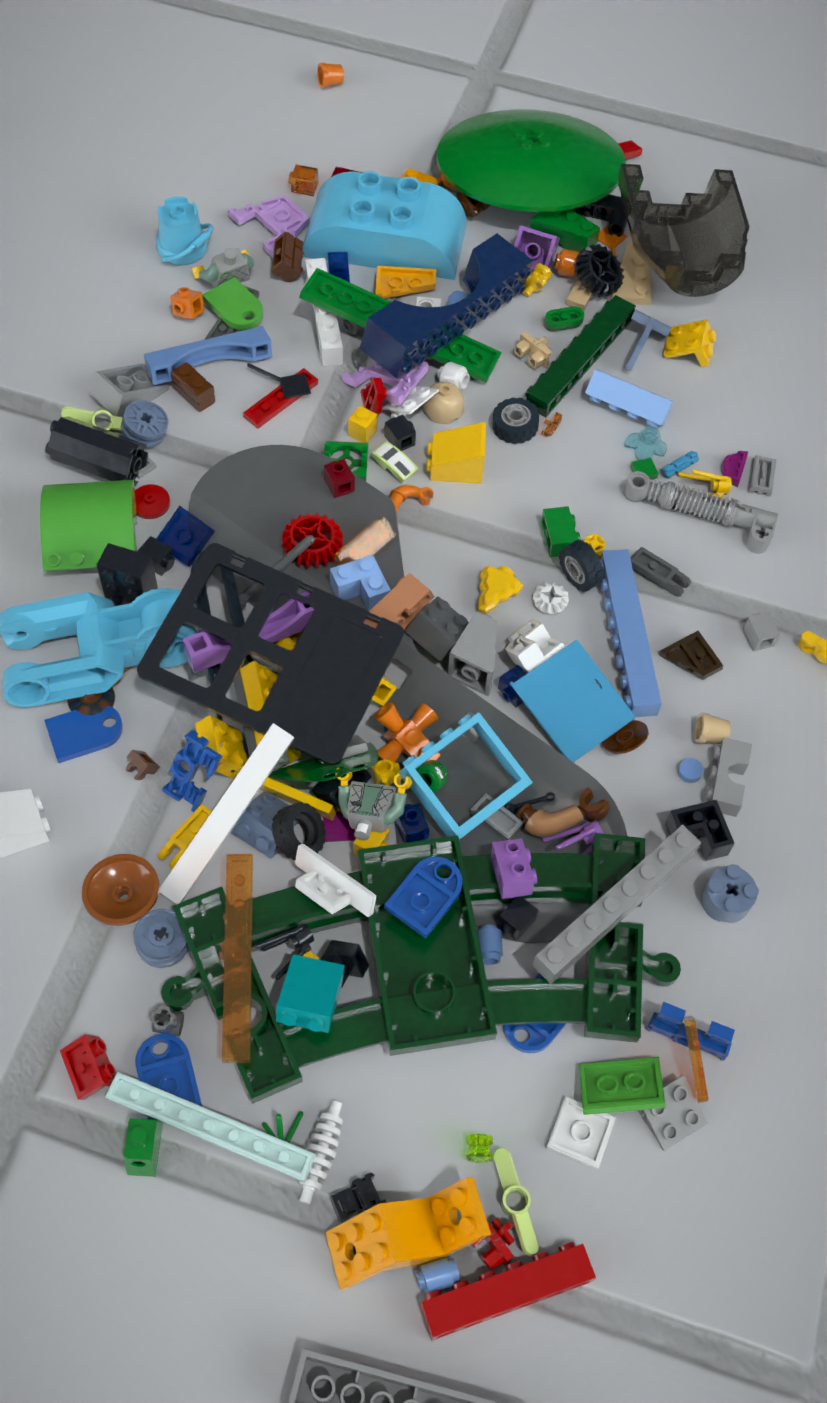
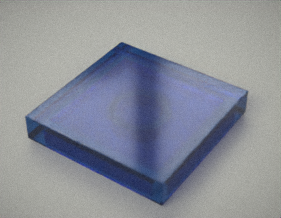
M179 505L156 539L172 547L174 557L190 567L215 530Z

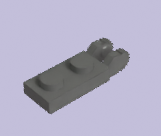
M640 547L631 558L634 570L663 588H667L668 592L676 597H681L684 593L682 586L687 588L691 584V579L678 571V568L643 547Z

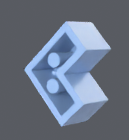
M373 555L330 568V586L335 596L347 600L360 595L368 611L391 591Z

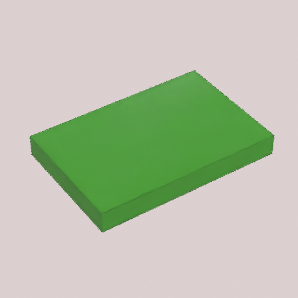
M659 1057L579 1064L583 1115L666 1108Z

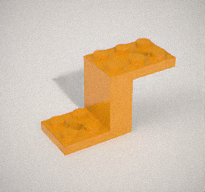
M474 1177L464 1178L427 1198L377 1204L325 1232L340 1290L349 1289L386 1270L421 1265L444 1258L491 1235ZM458 1209H459L460 1212H461V1220H460V1221H459L458 1218H457V1211H458ZM353 1246H355L356 1248L355 1256L353 1253Z

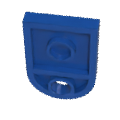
M109 705L101 713L95 715H83L74 710L44 720L58 764L112 746L120 738L123 730L119 713ZM107 719L116 720L115 725L112 727H105L103 723Z
M426 858L414 867L385 903L384 909L426 939L459 897L462 888L461 872L452 861L446 858ZM447 868L451 875L448 878H440L437 875V870Z
M538 973V975L534 979L545 978L540 973ZM567 1023L503 1025V1030L507 1041L515 1049L524 1053H537L546 1049ZM518 1030H525L529 1034V1040L519 1042L516 1040L514 1033Z
M158 1034L147 1039L141 1045L136 1055V1070L139 1081L202 1107L191 1057L185 1043L180 1038L170 1034ZM165 1043L168 1046L166 1053L163 1055L154 1054L153 1048L156 1044Z

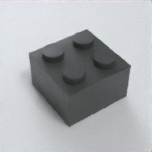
M437 596L417 614L405 632L441 662L451 652L469 622L463 615L458 614L451 608L447 601Z

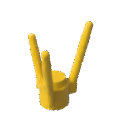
M695 469L692 470L693 474L678 473L679 477L711 482L710 489L715 492V497L718 494L719 498H721L722 495L730 493L731 477Z
M384 759L372 766L374 784H379V782L387 786L392 784L395 775L401 771L399 763L393 764L392 761Z

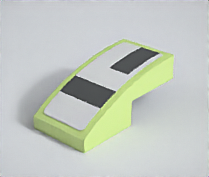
M387 441L371 453V456L384 471L388 468L401 484L419 469L403 452Z

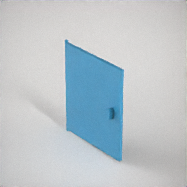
M578 640L569 644L516 682H510V685L560 752L573 763L636 718Z

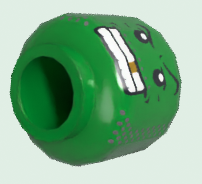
M428 760L416 768V771L433 793L443 788L448 781L447 769L439 761Z

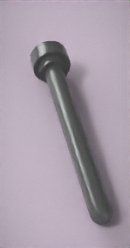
M312 535L305 537L275 563L272 568L282 571L311 546L315 538ZM253 582L242 593L238 592L242 610L246 608L248 599L261 589L263 585Z

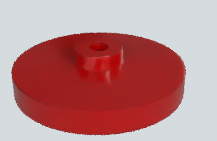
M154 484L137 488L135 490L137 516L143 519H156L163 516L170 507L168 492L163 487Z

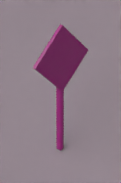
M336 812L333 821L323 817L326 830L325 842L355 841V829L350 827L349 820L344 818L342 812Z

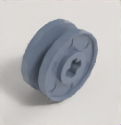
M140 400L127 406L120 428L123 436L147 444V448H153L164 440L169 420L162 407L154 402Z
M168 909L152 910L136 924L134 931L136 950L140 958L148 965L157 968L171 967L180 962L187 954L189 947L174 911Z

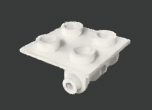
M415 386L401 405L390 402L383 409L391 411V418L402 414L406 416L439 392V389Z

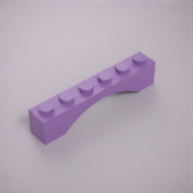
M306 591L300 595L309 598L311 593ZM291 598L286 604L270 614L259 636L273 643L301 632L305 629L314 609ZM203 631L183 638L185 656L194 673L223 662L232 647L230 643Z

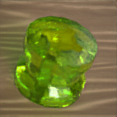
M486 1134L466 1136V1143L469 1146V1151L466 1153L467 1161L475 1163L493 1161V1153L491 1152L492 1136Z

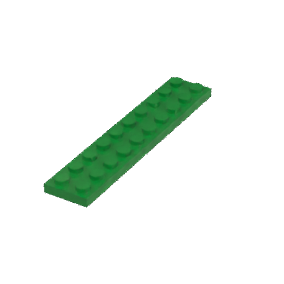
M319 268L315 269L299 298L364 328L368 317L391 303V301ZM462 334L459 338L456 337L451 340L446 347H441L435 355L428 357L442 364L453 362L466 367L469 376L487 383L502 352Z

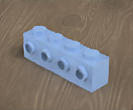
M594 370L585 392L590 395V400L597 403L605 401L609 403V408L616 411L624 409L628 411V416L635 419L643 417L647 419V424L654 427L665 425L675 402L600 370Z

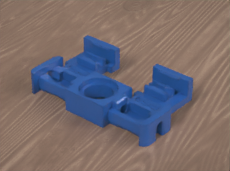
M191 730L184 736L188 741L185 748L176 754L169 771L173 774L172 779L162 790L177 801L183 798L193 805L191 811L194 812L202 804L207 790L202 787L199 789L194 785L195 782L191 780L194 778L199 765L206 766L205 769H208L206 776L210 778L216 772L222 756L208 746L205 747L209 743L208 739L203 736L199 738L198 733ZM181 761H185L189 765L190 771L185 770L181 766Z
M666 1002L662 1003L659 1014L654 1012L651 1016L647 1031H654L673 1039L672 1041L696 1051L699 1049L719 1057L722 1061L728 1057L735 1032L734 1029L711 1021L709 1030L705 1035V1031L682 1023L686 1010Z

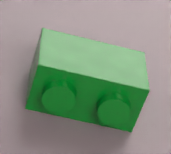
M569 506L543 509L541 525L549 556L558 557L562 548L576 540H581L579 532L575 530V516L571 514Z

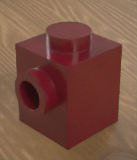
M345 458L324 465V480L334 498L355 492V477Z

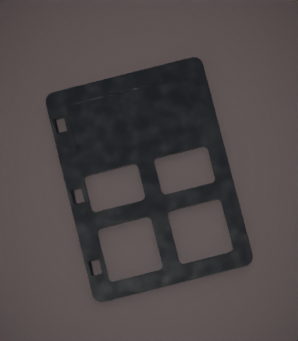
M212 543L206 547L139 662L137 673L141 679L263 735L267 733L274 723L294 737L289 747L328 765H337L342 760L403 639L404 630L401 625L376 616L368 610L319 588L309 586L301 580L252 558L242 556L223 545ZM235 558L244 562V565L240 568L230 562ZM218 566L265 587L242 627H236L194 607L211 574ZM299 588L310 592L311 595L307 598L298 594L297 591ZM282 595L314 609L293 650H287L259 636L279 597ZM366 618L379 623L377 628L365 624ZM184 624L195 627L232 645L211 685L207 688L159 666ZM249 654L259 656L281 666L283 669L260 711L250 709L226 697L229 688Z

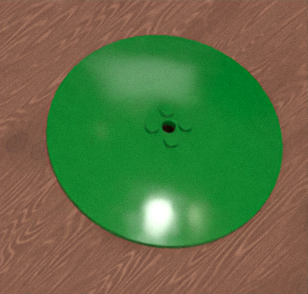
M530 109L501 110L466 119L447 131L441 138L437 148L438 168L443 177L454 188L480 202L500 208L526 212L562 211L596 202L610 194L619 185L624 176L626 163L619 144L600 128L569 115Z

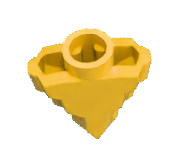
M491 566L483 567L479 575L481 595L478 598V611L486 614L495 609L499 602L508 601L511 596H517L523 589V585L515 578V574L510 568L506 566H500L498 569Z

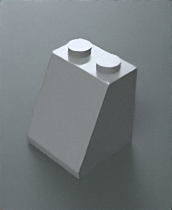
M476 611L450 652L448 674L460 683L489 696L495 668L497 621L487 614Z

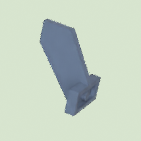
M636 309L631 319L646 327L626 365V368L632 370L652 329L665 336H668L671 330L670 326Z

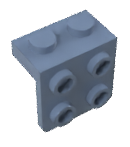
M263 792L251 801L231 833L269 858H272L279 849L275 844L272 834L273 818L280 809L289 805L278 799L274 794ZM297 819L293 822V828L300 823Z

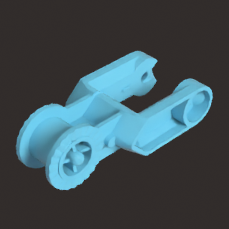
M171 588L150 590L138 596L132 603L115 606L110 599L85 592L7 608L0 613V634L8 648L27 650L36 647L45 640L77 634L80 656L44 664L24 662L11 665L3 672L2 686L4 699L14 706L33 707L108 691L123 676L125 667L139 664L181 591ZM188 624L182 625L159 666L161 668H170L186 663L188 660L184 652L183 638L194 635L198 631Z

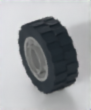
M513 397L498 403L493 413V430L495 435L500 440L513 444L525 443V441L531 440L536 435L539 427L538 408L529 400H524L523 398Z
M576 540L561 549L559 560L562 571L568 581L578 590L587 592L603 582L604 569L602 562L587 542Z

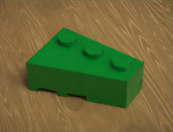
M571 209L539 212L530 219L529 226L531 229L559 237V244L563 245L562 248L578 252L592 244L597 245L600 232L599 226Z

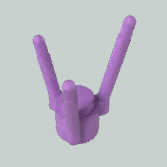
M595 820L591 823L588 821L554 836L542 838V841L547 842L580 832V834L556 845L555 848L559 850L583 839L586 845L589 843L591 845L582 854H590L592 852L594 834L604 833Z

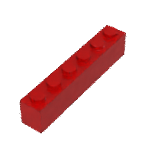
M570 1242L558 1247L560 1251L558 1253L549 1255L548 1251L533 1256V1262L523 1265L522 1261H517L505 1267L506 1271L497 1275L495 1270L478 1276L480 1281L469 1284L468 1280H464L452 1285L453 1290L442 1294L441 1290H436L424 1296L425 1301L421 1302L420 1307L431 1341L593 1282L596 1276L584 1244L575 1246L574 1242Z

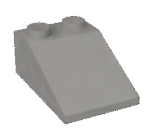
M136 364L96 371L89 393L105 406L111 414L120 417L124 415V411L130 403L140 400L151 402L168 391L169 386L166 383L153 385L146 372V366L144 364Z

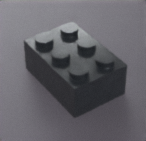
M110 543L107 544L97 563L105 598L112 600L115 606L132 603L144 592L158 589L151 555Z

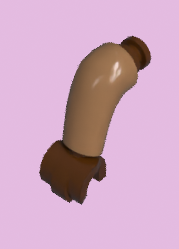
M587 787L580 795L578 806L574 804L560 811L549 813L544 810L537 811L532 809V806L527 803L518 811L517 817L526 824L525 830L536 837L545 838L573 827L583 821L584 816L589 821L603 820L610 809V802L604 799L600 800L596 805L589 806L588 803L594 798L592 790Z

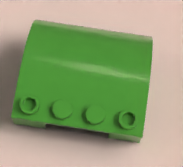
M134 480L43 485L40 501V537L43 571L97 568V563L108 543L137 551L135 533L137 514Z

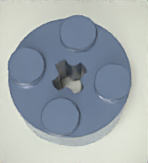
M738 865L723 866L715 870L705 883L701 892L702 907L716 921L735 923L743 919L755 904L759 889L751 875Z

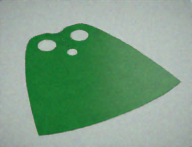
M369 742L367 743V752L343 758L337 765L322 764L317 759L311 758L272 771L268 777L292 781L331 780L350 772L374 766L378 762L379 754L376 747ZM360 764H368V765H366V766H364V767H361V768H356V769H353V768H352V767L357 766V765H360ZM331 773H338L335 776L323 778V776Z

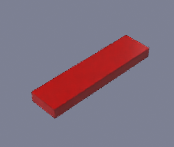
M305 368L296 373H305L310 390L318 385V379ZM280 385L244 411L243 417L259 429L302 396L285 399Z

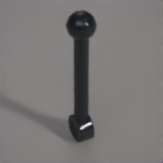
M548 792L546 796L515 805L509 803L505 808L514 813L516 809L521 808L527 803L532 805L546 800L551 802L555 799V794Z

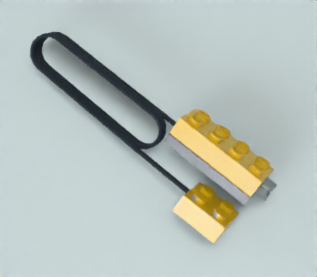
M205 550L200 552L194 559L191 573ZM220 566L232 623L236 627H242L245 621L234 573ZM205 585L196 601L197 609L211 615ZM248 655L233 681L238 703L255 711H260L280 674L270 671L266 666L254 661ZM220 663L207 668L210 685L215 678L214 674L216 675L220 669ZM216 713L217 718L209 715L195 723L198 737L201 738L203 736L208 739L209 743L205 747L208 746L222 756L216 771L235 779L248 760L242 743L243 735L238 728L229 724L226 725L221 715ZM243 726L249 755L251 756L265 735ZM288 747L273 770L280 769L301 758L300 751Z

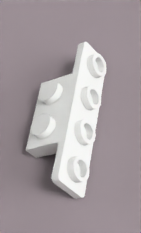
M305 844L298 845L295 864L307 874L296 879L295 888L331 914L336 913L349 904L367 917L373 914L376 902V895Z

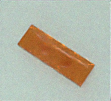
M380 517L333 557L339 565L373 555L394 538L396 534L387 519Z
M693 1016L684 1017V1024L698 1103L707 1102L709 1098L696 1022Z

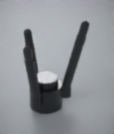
M303 923L290 931L256 943L254 947L256 949L261 948L264 952L288 941L294 950L300 949L296 955L303 956L312 950L309 944L314 942V937L309 927ZM290 961L275 976L276 980H279L287 973Z

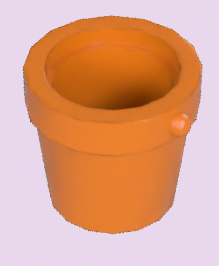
M319 63L317 67L319 86L327 88L342 84L344 82L342 65Z

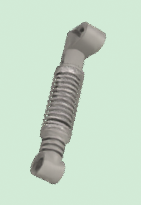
M639 471L631 473L628 477L625 495L629 500L637 502L645 500V497H647V501H650V499H653V502L658 500V504H661L665 509L671 510L674 505L673 510L676 511L678 509V512L683 510V514L687 511L688 515L692 513L695 516L697 514L698 518L702 515V519L707 517V520L711 518L712 522L716 519L717 523L721 521V524L732 526L735 524L749 528L746 541L747 548L756 554L764 553L767 550L774 534L778 517L777 513L741 504L739 500L733 498L731 500H728V497L723 499V495L721 498H719L718 494L715 497L714 493L709 495V491L707 494H704V490L702 493H700L699 489L695 491V488L690 490V486L686 489L684 485L682 490H680L681 484L676 487L674 482L663 483V485H661L660 481H658V484L655 483L656 480L650 482L651 479L645 473ZM759 532H764L762 537L760 538Z

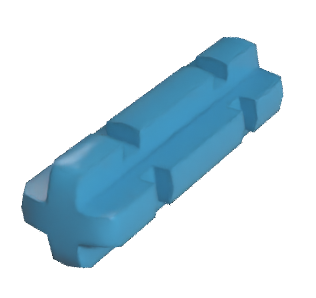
M690 451L685 456L683 455L671 462L670 465L667 464L662 467V475L670 478L675 475V472L677 474L691 466V464L693 465L698 462V453Z

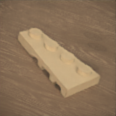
M627 242L621 268L624 269L622 273L624 275L623 284L617 292L613 293L612 298L617 295L632 304L650 305L652 298L647 242Z

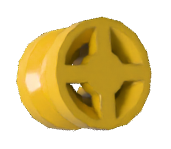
M590 534L585 537L584 542H587L594 549L600 559L602 551H604L606 546L605 540L600 535Z

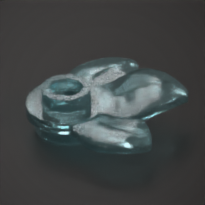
M653 426L645 427L640 433L630 434L624 443L625 447L635 449L637 460L652 458L654 454L664 457L667 450L666 444L660 439L659 430Z

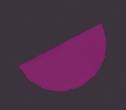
M738 451L735 454L727 455L722 464V475L731 477V485L737 488L748 451Z

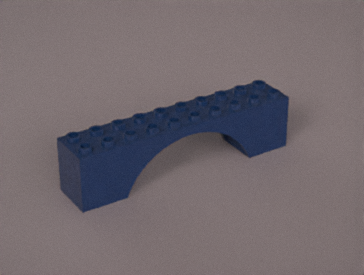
M496 233L472 250L463 277L469 296L457 303L440 307H421L394 300L368 317L360 350L396 378L404 373H409L414 366L422 364L428 356L435 355L441 347H446L451 340L456 337L459 338L467 329H472L481 319L485 320L491 312H496L501 305L509 303L517 294H522L526 288V279L532 272L533 260Z

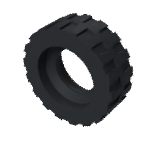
M303 802L295 803L280 809L277 815L274 816L272 834L276 846L279 847L281 853L285 854V857L296 861L298 845L302 844L294 833L293 822L295 819L301 823L305 832V842L303 844L317 854L323 849V844H325L326 840L324 821H322L321 815L310 804Z

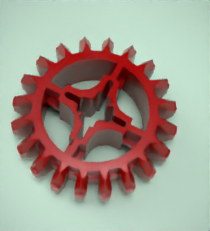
M307 512L304 517L299 514L297 519L291 518L290 524H286L285 531L282 533V547L285 554L297 545L295 541L300 543L308 535H312L315 538L314 543L291 563L297 561L299 567L305 564L307 569L310 566H315L318 569L320 564L326 567L328 561L334 563L335 557H339L343 548V534L340 531L339 524H335L334 518L328 520L326 514L320 517L318 512L315 515H310Z

